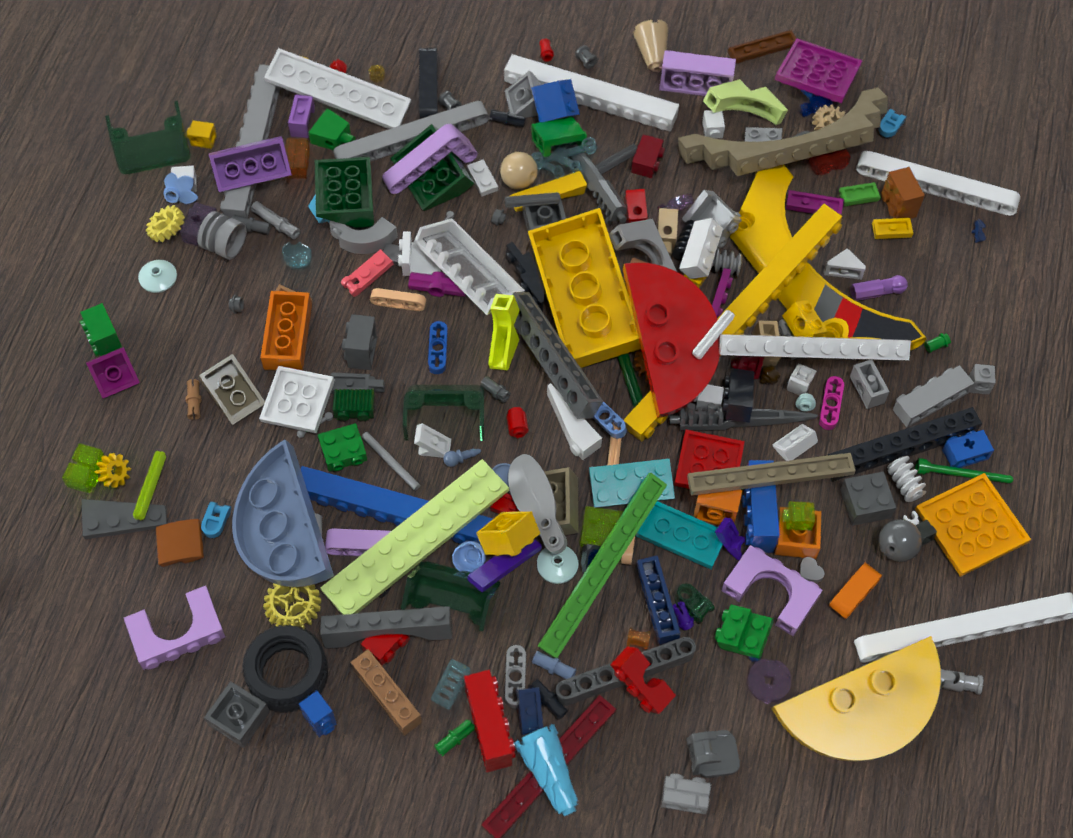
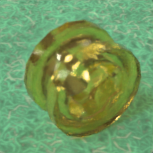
M373 65L369 68V78L371 81L380 82L384 79L385 70L382 66Z

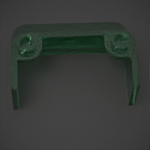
M174 101L177 115L168 117L165 120L164 130L132 137L128 136V132L124 128H113L109 115L105 116L116 163L122 174H132L179 164L190 159L191 152L178 101Z
M412 385L407 389L403 405V433L405 441H409L410 410H417L422 406H466L470 410H480V441H484L485 391L481 386Z
M422 561L407 577L401 609L405 610L409 604L418 609H422L430 603L442 607L449 606L450 609L468 613L472 623L480 625L479 631H484L490 621L501 583L497 581L484 592H481L468 581L470 572H460L456 568Z

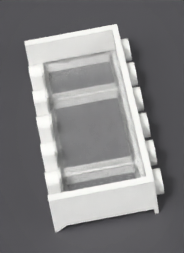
M452 218L419 228L414 240L416 245L486 315L491 313L490 308L496 294L512 295L514 292L525 291Z

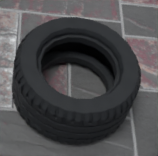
M279 625L278 627L269 628V630L263 631L264 633H260L246 650L242 664L245 682L250 693L266 703L269 710L281 713L301 710L299 703L316 691L319 694L322 693L323 688L326 686L328 662L325 652L315 635L302 627ZM283 650H295L303 653L309 659V668L305 677L298 684L288 688H277L269 685L263 679V669L267 660L275 653Z

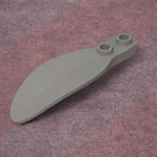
M522 454L513 460L509 468L508 483L511 496L520 512L532 511L545 547L551 553L559 554L566 549L567 539L556 519V501L552 487L537 461L530 455ZM549 521V524L544 527V524ZM557 539L556 543L552 544V541Z

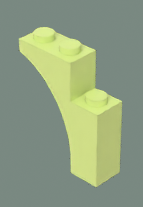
M740 79L710 87L703 100L714 113L724 110L746 111L766 118L775 125L782 122L788 111L766 87L751 91Z

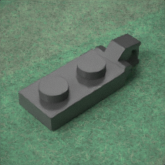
M331 373L335 382L330 394H334L335 389H373L374 392L385 391L384 380L375 379L370 374Z

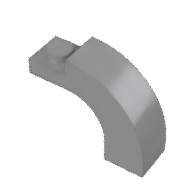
M383 217L375 225L365 230H354L345 224L334 221L329 222L330 232L333 237L339 239L340 248L356 254L378 252L380 249H384L386 243L391 244L398 238L396 226Z

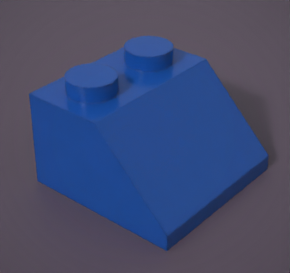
M571 79L558 80L531 88L539 122L574 117L580 114Z

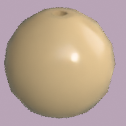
M514 152L507 155L500 167V175L503 182L512 189L522 190L530 187L538 173L535 160L524 152Z

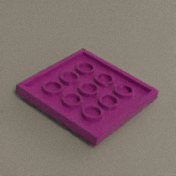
M797 38L776 73L775 80L782 84L796 87L799 90L811 92L816 96H822L834 102L842 103L861 67L862 60Z

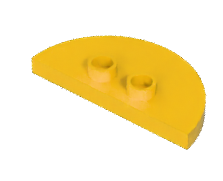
M929 636L772 707V710L792 737L805 747L823 756L843 761H865L891 754L911 742L922 731L933 714L941 683V669L936 646L932 637Z

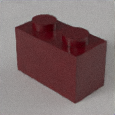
M643 134L632 161L631 173L652 179L654 172L659 170V159H663L665 154L664 140Z

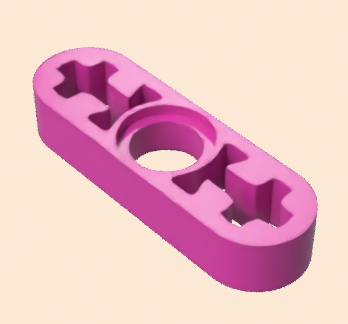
M837 376L828 378L824 389L819 424L826 430L834 429L839 419L844 382ZM832 384H836L837 388L835 393H832ZM829 399H833L836 401L837 405L831 407L826 403V401ZM828 413H832L831 423H828L826 419Z

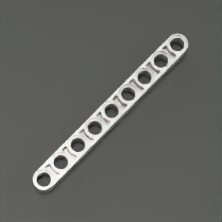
M871 151L861 153L857 171L864 176L886 181L890 171L910 167L919 186L925 193L1010 216L1017 212L1020 195L1015 191Z

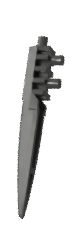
M575 142L565 143L575 165L587 182V187L590 191H594L593 197L598 198L597 203L599 205L597 209L600 208L601 212L606 210L605 215L607 217L605 222L607 224H612L613 221L624 223L627 220L625 216L627 207L609 180L604 179L596 166Z
M690 403L688 404L687 411H684V408L679 411V416H669V423L679 424L680 430H726L730 427L816 419L818 415L787 410L752 409L750 423L726 420V411H723L721 407H717V411H715L714 403L708 404L707 411H702V407H698L697 411H695V404Z

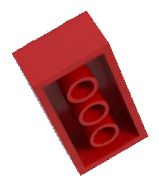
M490 670L464 676L465 691L486 772L512 766V758H515V746L513 739H508L510 737V729L507 717L503 718L504 706L501 696L497 697L499 696V688L496 676L492 677Z

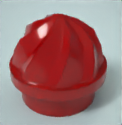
M339 59L333 60V63L329 66V68L342 73L347 71L346 64Z

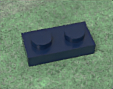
M539 687L517 689L520 733L530 734L542 729L543 718Z

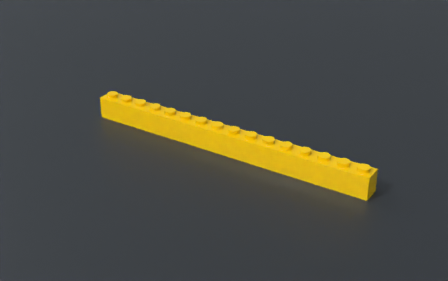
M823 204L728 306L726 310L734 313L735 317L722 334L743 335L747 327L753 326L757 320L756 317L760 313L763 314L768 309L769 303L772 300L775 301L780 296L781 290L792 283L793 277L804 270L808 260L812 261L816 257L821 246L825 247L828 244L831 235L839 232L842 227V216L826 204ZM650 391L627 415L624 422L627 431L642 442L645 438H650L655 431L654 428L658 424H662L668 416L657 418Z

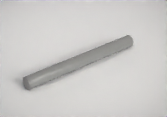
M365 432L362 438L414 491L419 489L420 484L368 432Z

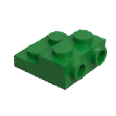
M356 423L318 434L329 472L340 471L344 467L356 466L368 461Z
M731 604L729 610H724L722 615L724 624L722 628L717 629L715 634V640H717L719 648L760 659L774 622L773 619L754 614L751 609Z

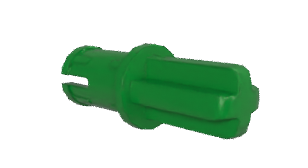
M466 720L453 731H448L449 734L434 745L435 749L443 757L457 744L460 745V741L475 730L474 724L470 720Z

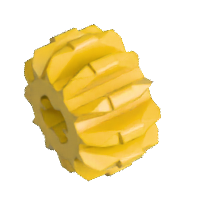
M109 453L108 457L102 456V462L96 463L100 467V470H95L96 474H100L97 480L104 481L103 485L105 487L111 485L112 488H117L118 484L124 485V479L130 478L126 474L127 471H131L130 467H126L129 461L123 460V455L121 454L116 456L115 453ZM112 467L115 468V471H113L115 472L114 474H112L111 470H114L112 469Z

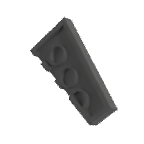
M81 499L84 539L153 530L157 526L168 524L167 508L165 505L149 504L145 518L143 520H136L133 516L136 503Z

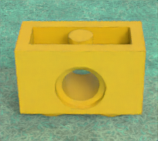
M809 300L795 302L782 315L795 337H822L828 332Z

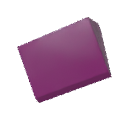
M124 347L86 362L103 399L140 383Z

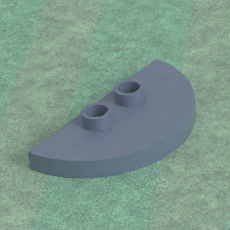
M283 440L258 461L245 479L234 507L232 521L233 537L242 560L261 577L281 586L304 587L325 581L333 577L334 574L294 447L287 440Z

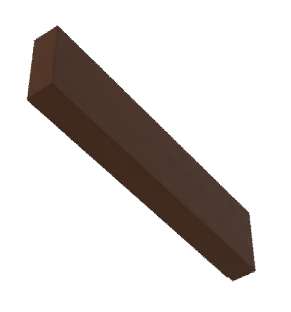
M792 30L729 47L728 53L731 59H736L735 64L790 49L797 38Z

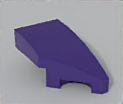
M724 518L715 533L728 552L736 560H740L743 556L741 545L745 542V537L739 536L732 518Z

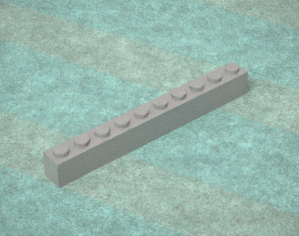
M259 65L258 72H255V84L251 86V99H248L247 102L248 111L244 114V127L240 129V142H237L236 147L268 139L281 88L264 80L269 65ZM257 183L226 190L224 192L225 200L221 202V212L229 219L233 215L248 218Z

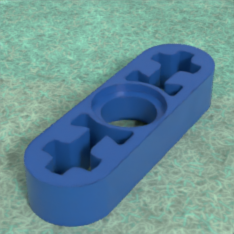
M436 321L430 326L428 367L433 374H441L446 369L448 331L447 325L442 321ZM437 329H441L440 338H437ZM436 344H440L443 346V349L441 351H435L433 350V346ZM436 357L439 358V367H435Z

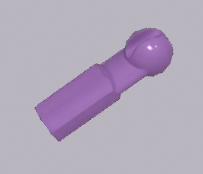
M896 275L889 279H877L852 284L850 286V293L855 301L880 297L891 293L900 294L907 289L908 283L905 277Z

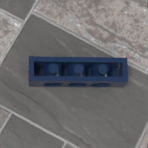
M658 555L637 560V571L658 645L680 639V630Z

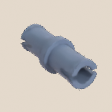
M540 651L536 652L532 660L533 664L548 670L550 674L553 675L555 673L565 679L574 677L577 669L561 663L560 659H553Z

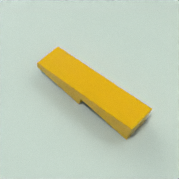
M578 171L511 194L510 196L558 192L562 199L584 194L587 183L581 172ZM523 206L514 207L516 212L523 211Z

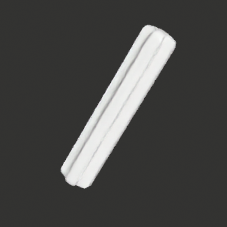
M726 310L695 347L692 352L693 356L697 359H701L734 319V313Z

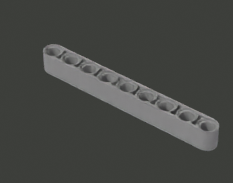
M475 101L342 144L333 150V154L336 159L370 157V161L397 153L431 124L438 129L446 124H452L462 132L485 124L489 120V115L483 103Z

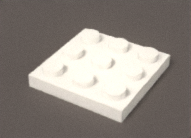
M278 366L259 418L260 421L317 433L335 382L334 377Z

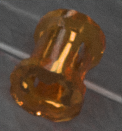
M630 627L626 646L644 647V650H648L651 631L641 632Z

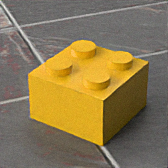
M532 511L501 512L476 532L485 555L515 556L521 552L522 548L531 544L534 538L540 534Z

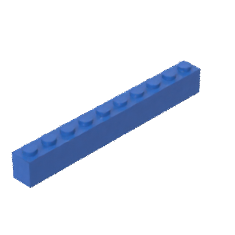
M301 467L310 500L316 501L322 506H334L340 511L349 510L362 517H374L380 522L388 521L399 526L429 502L428 500L312 468ZM478 515L450 539L459 544L473 541L481 545L476 532L493 520V518Z

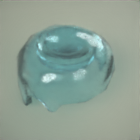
M288 242L282 247V256L287 266L299 269L311 262L312 251L308 246L302 245L300 242L297 245H292Z

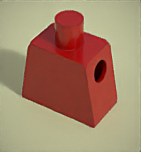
M645 189L626 190L624 204L627 207L625 214L627 220L625 222L631 223L647 220Z

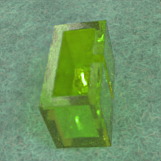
M78 444L72 457V461L77 462V464L69 463L62 477L67 487L86 493L91 492L92 487H95L98 481L99 474H96L95 470H100L96 463L102 462L101 457L105 456L102 449Z

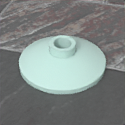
M154 260L141 268L138 278L140 285L145 290L159 293L168 290L174 285L177 279V272L170 262Z
M566 547L559 554L551 553L545 548L538 556L537 569L541 577L546 581L554 584L565 583L571 580L577 573L578 558L569 547ZM560 559L562 562L555 563L554 560Z

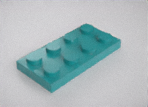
M670 459L589 467L594 509L628 505L648 473H653L667 484L657 501L674 500Z
M658 501L636 533L638 538L711 570L723 546L715 533L718 527Z

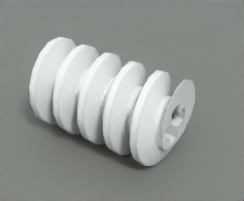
M909 456L898 458L887 467L888 473L892 475L893 481L897 482L896 486L901 489L900 492L905 496L906 502L915 501L926 493V491L922 490L926 484H918L922 477H914L918 472L917 469L910 471L914 464H906L910 459Z

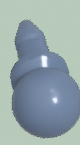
M470 449L462 453L460 450L456 452L448 451L445 453L443 460L447 466L454 467L458 463H463V459L475 457L481 453V450Z

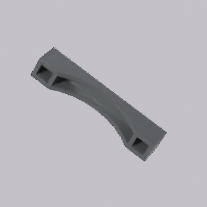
M449 606L321 616L320 635L325 648L347 647L363 638L383 634L413 635L429 640L453 639V621Z

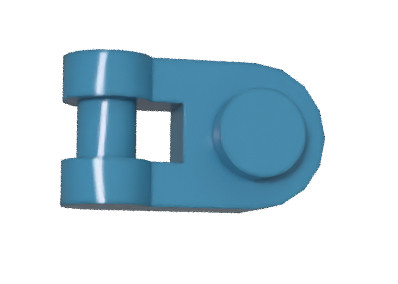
M889 109L880 122L879 133L884 137L894 136L905 122L906 116L898 115L894 110Z
M212 501L209 503L201 524L203 534L206 537L215 538L222 533L227 518L231 514V506H219L218 503Z

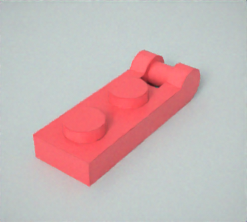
M380 249L351 275L344 277L341 285L344 288H348L349 293L355 297L392 267L394 263Z

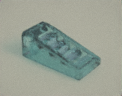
M451 659L431 697V701L450 710L465 684L464 676L470 675V668ZM455 670L461 673L462 675L460 676L452 671ZM451 677V678L457 680L458 683L456 684V683H454V682L448 680V678ZM444 685H446L454 689V691L451 692L443 687ZM440 692L449 696L450 699L447 700L439 696Z

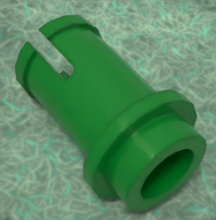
M940 333L938 337L924 342L928 353L942 347L946 348L951 344L947 333Z

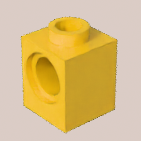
M193 120L191 127L187 129V138H189L191 146L212 149L217 136L214 123Z

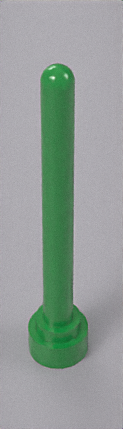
M918 458L915 469L918 471L917 474L921 475L935 472L975 478L985 473L990 481L1012 483L1014 480L1011 475L936 465L923 458Z

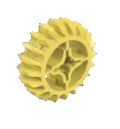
M273 583L274 589L268 588L269 595L264 597L267 603H264L263 607L267 610L265 615L270 618L271 624L276 623L277 627L279 625L300 626L305 629V623L308 625L312 624L310 618L317 619L318 615L316 612L321 610L320 605H318L321 603V598L318 597L320 593L319 590L315 589V584L304 587H286ZM299 591L309 597V602L300 598ZM296 601V604L289 606L291 602ZM276 605L285 609L286 616L276 611Z

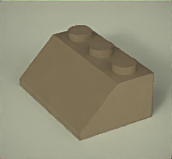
M570 467L545 471L556 501V519L564 535L579 533L578 477ZM549 521L544 524V527L549 524Z

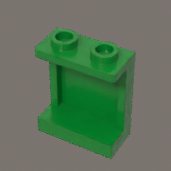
M573 117L532 124V141L544 157L551 156V146L576 142L580 149H585L587 134Z

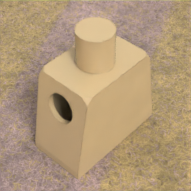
M659 208L657 230L671 256L677 240L678 209Z

